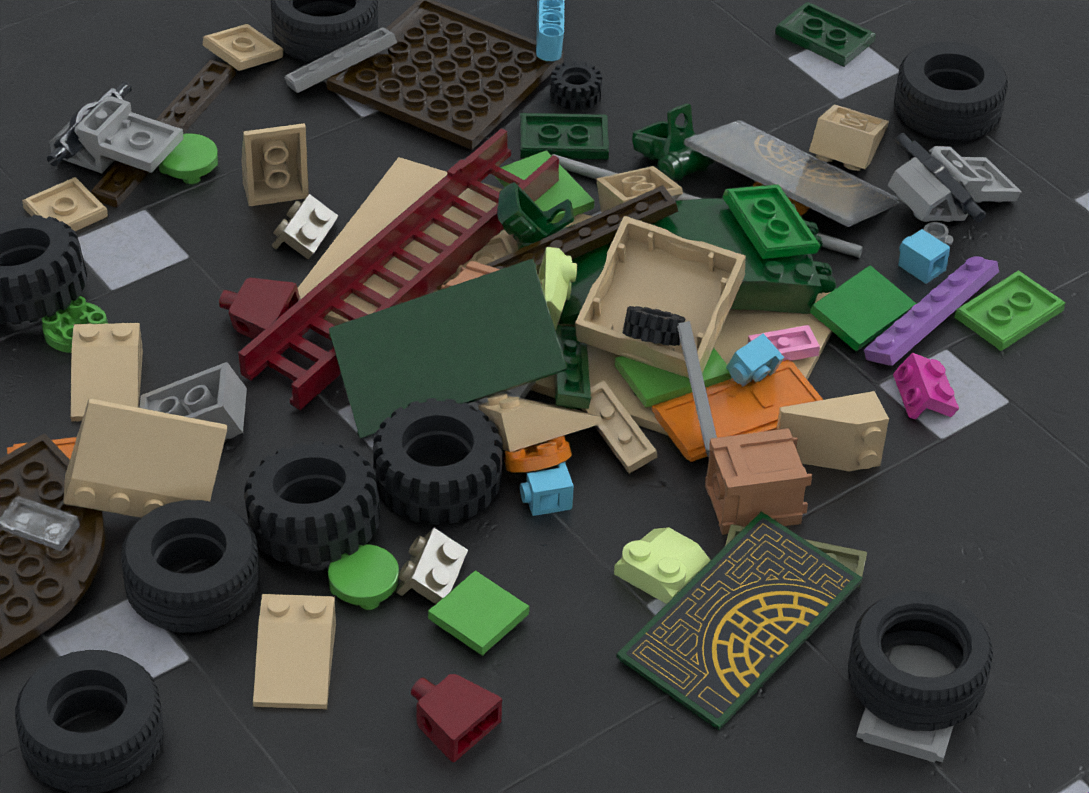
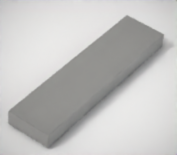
M382 27L285 75L284 78L287 85L296 93H299L396 44V37L392 32Z
M690 321L678 323L677 327L707 457H709L710 439L717 438L691 324Z

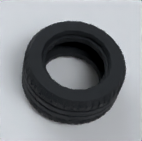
M271 0L273 38L287 55L296 60L311 63L378 30V0ZM317 14H336L335 16L331 17L313 16Z
M925 591L896 593L872 604L858 619L852 637L848 661L849 683L863 706L879 719L895 727L912 731L945 729L967 719L969 715L975 712L983 700L993 659L992 642L983 624L969 609L959 602L943 595ZM904 644L921 645L941 652L952 661L956 669L948 675L935 678L914 676L897 669L886 659L884 652L892 647Z

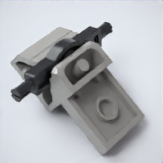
M124 81L116 89H109L97 101L83 106L73 114L70 122L50 141L51 154L47 157V161L53 160L50 165L57 166L62 160L103 173L116 160L152 173L183 140V129L131 112L130 102L125 101L123 98L132 91V87L130 85L124 89L129 85V83Z
M905 133L899 134L895 140L896 144L907 153L910 161L895 170L888 186L896 193L897 199L907 204L914 212V216L921 221H965L969 214L976 222H981L985 218L986 212L975 202L995 201L1001 203L1003 201H1017L1022 192L986 157H961L951 147L934 146L928 153L915 140L912 142Z

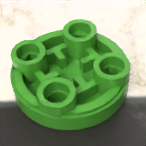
M183 134V140L158 165L159 171L163 174L183 179L186 184H196L201 180V176L206 175L218 165L217 147L211 139L203 135Z
M79 296L76 301L72 300L70 306L65 310L60 309L56 311V315L49 318L47 316L42 317L43 334L46 342L54 349L72 353L74 324H108L104 311L94 304L87 303L82 296Z
M359 545L357 552L350 556L347 553L342 554L341 560L330 562L328 569L331 593L345 602L360 605L366 610L378 607L381 601L393 594L399 583V566L395 557L387 550L375 545Z

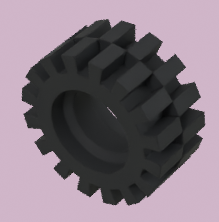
M572 60V64H569L567 61L563 62L562 66L558 64L555 66V70L553 69L551 72V99H554V103L557 105L561 103L562 108L566 109L567 106H570V110H575V107L585 110V105L589 108L593 107L594 103L597 104L599 98H601V71L598 68L595 69L593 64L587 66L585 61H582L581 64H577V60Z
M629 306L627 307L622 333L645 342L679 346L681 341L677 326L679 325L678 323L685 322L686 319L683 316L671 314L668 311L664 312L648 307Z

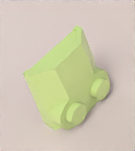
M546 247L538 276L540 282H542V289L556 330L565 300L570 299L571 282L576 280L577 263H572L571 256H566L559 248Z
M669 527L653 529L641 540L629 542L624 546L622 558L614 566V575L667 604L711 560L698 543Z

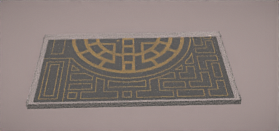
M741 120L692 136L684 141V145L765 186L779 184L787 197L847 227L900 203L896 196L825 161L819 160L815 156Z

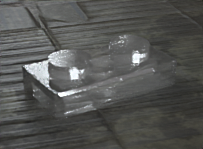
M20 496L15 498L0 518L1 530L60 551L80 526L77 516Z

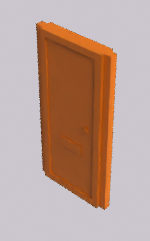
M789 360L782 361L775 373L771 376L768 374L757 383L752 380L742 387L741 384L735 382L732 378L706 387L717 438L777 430L780 407L823 400L795 364ZM692 392L652 406V412L655 414L656 420L686 460L692 462L707 457Z

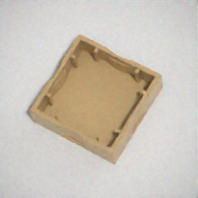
M624 216L607 252L603 271L592 285L575 322L577 341L689 378L681 344L679 346L654 344L649 341L645 342L641 341V339L631 338L622 333L627 307L629 306L648 307L664 312L668 311L671 314L685 317V322L690 321L703 373L745 276V256L702 241L684 239L666 229Z

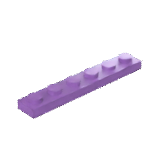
M979 256L967 259L962 266L950 274L940 285L931 290L926 297L915 304L911 310L895 321L890 328L864 349L866 360L891 366L894 365L999 273L998 262Z

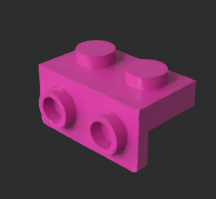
M913 352L893 374L909 418L917 419L926 408L952 417L959 410V407L954 397V390L950 386L945 374V367L936 359L930 360Z

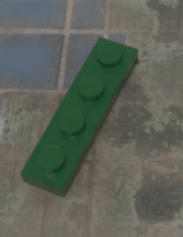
M557 325L556 334L564 359L567 362L568 370L554 375L556 405L569 409H589L591 391L587 344L577 341L576 327Z

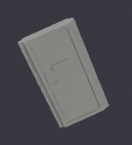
M904 644L892 647L884 652L886 659L897 669L914 676L935 678L948 675L956 669L952 661L941 652L921 645ZM865 707L856 737L863 739V742L935 763V761L943 762L953 726L934 731L907 730L895 727L879 719Z

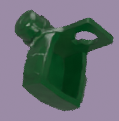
M686 103L667 112L668 122L659 121L633 132L632 142L634 150L651 160H659L658 170L673 181H680L684 176L698 170L704 171L716 161V158L691 146L699 143L693 129L691 104ZM681 113H683L685 118L683 126L675 124L676 118Z
M515 182L507 185L499 192L497 216L504 230L509 235H513V238L517 241L518 250L555 234L574 221L572 202L569 199L548 211H542ZM565 211L562 220L557 223H550L559 212Z

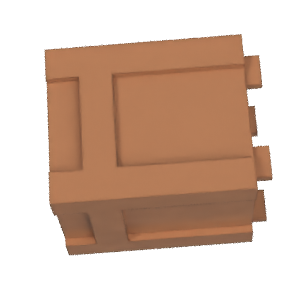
M789 428L710 439V454L705 488L713 504L722 535L729 533L731 524L746 527L761 511L783 526L801 524L802 515L807 513L808 503L803 502L805 487L811 485L812 474H807L805 467H803L796 450L798 438L792 437Z

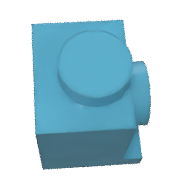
M763 333L737 350L726 368L733 380L743 387L752 380L757 383L768 374L771 376L775 373L784 356Z
M565 462L558 464V468L527 473V482L520 483L522 501L529 504L533 516L572 509L574 486Z

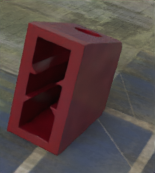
M250 277L245 280L238 293L224 290L219 299V307L229 310L228 314L232 326L237 332L255 339L301 298L296 283Z
M449 674L436 686L423 677L411 689V696L418 700V727L453 763L501 723L502 698L457 674Z

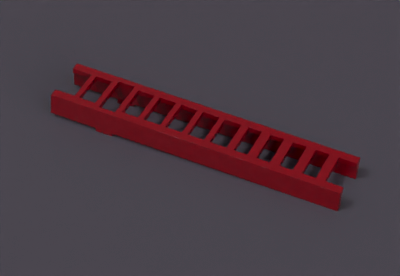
M501 128L465 160H459L447 171V175L239 351L241 375L251 381L267 366L273 368L295 381L292 383L293 396L289 399L290 405L301 410L341 374L334 347L327 352L303 338L302 336L312 329L332 341L329 336V328L335 325L323 319L328 313L333 311L348 321L368 315L344 301L352 293L378 307L374 312L433 293L437 289L436 287L450 278L461 264L463 266L476 252L486 246L494 236L504 230L497 216L499 192L482 184L481 181L489 174H492L509 184L515 182L535 202L559 181V158L552 155L525 180L499 167L511 156V150L508 149L507 131ZM469 188L497 204L490 211L485 212L458 196ZM453 206L478 221L469 229H466L442 215ZM434 223L457 235L459 238L450 246H447L423 233V231ZM415 240L439 253V255L433 261L427 263L403 249ZM395 257L420 272L408 281L383 266ZM375 274L400 289L388 299L363 285V283ZM290 347L316 363L306 371L282 357L281 354Z

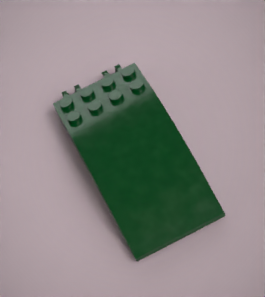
M724 199L676 200L678 212L651 224L666 229L684 239L702 241L745 256V276L730 310H764L810 314V309L815 303L818 293L829 294V292L836 288L835 278L830 276L832 275L831 266L825 262L813 261L811 254L762 259ZM804 221L819 242V249H821L823 242L821 236L817 235L819 231L817 224ZM612 242L572 259V263H577L576 280L571 282L570 299L565 300L559 324L575 325L592 285L603 271L607 252Z

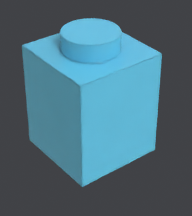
M921 229L902 241L899 248L898 266L927 284L946 271L950 247Z

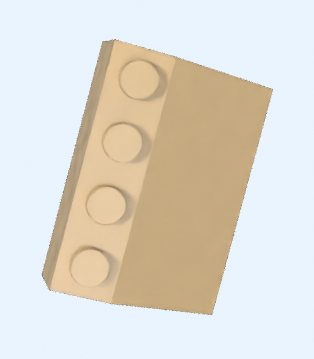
M89 398L65 474L64 504L142 518L155 508L171 502L183 500H204L210 502L227 433V425Z

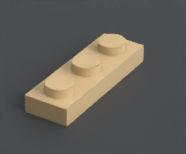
M605 380L590 387L591 400L589 409H581L586 413L601 418L602 423L595 425V428L627 472L631 473L657 458L656 449Z

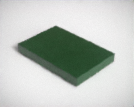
M808 1L780 22L775 29L776 35L843 67L874 43L876 33Z
M520 113V158H527L547 150L551 156L555 154L568 159L609 160L608 117L604 114Z

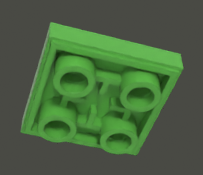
M474 571L428 611V619L479 654L484 655L529 615V605L479 572Z

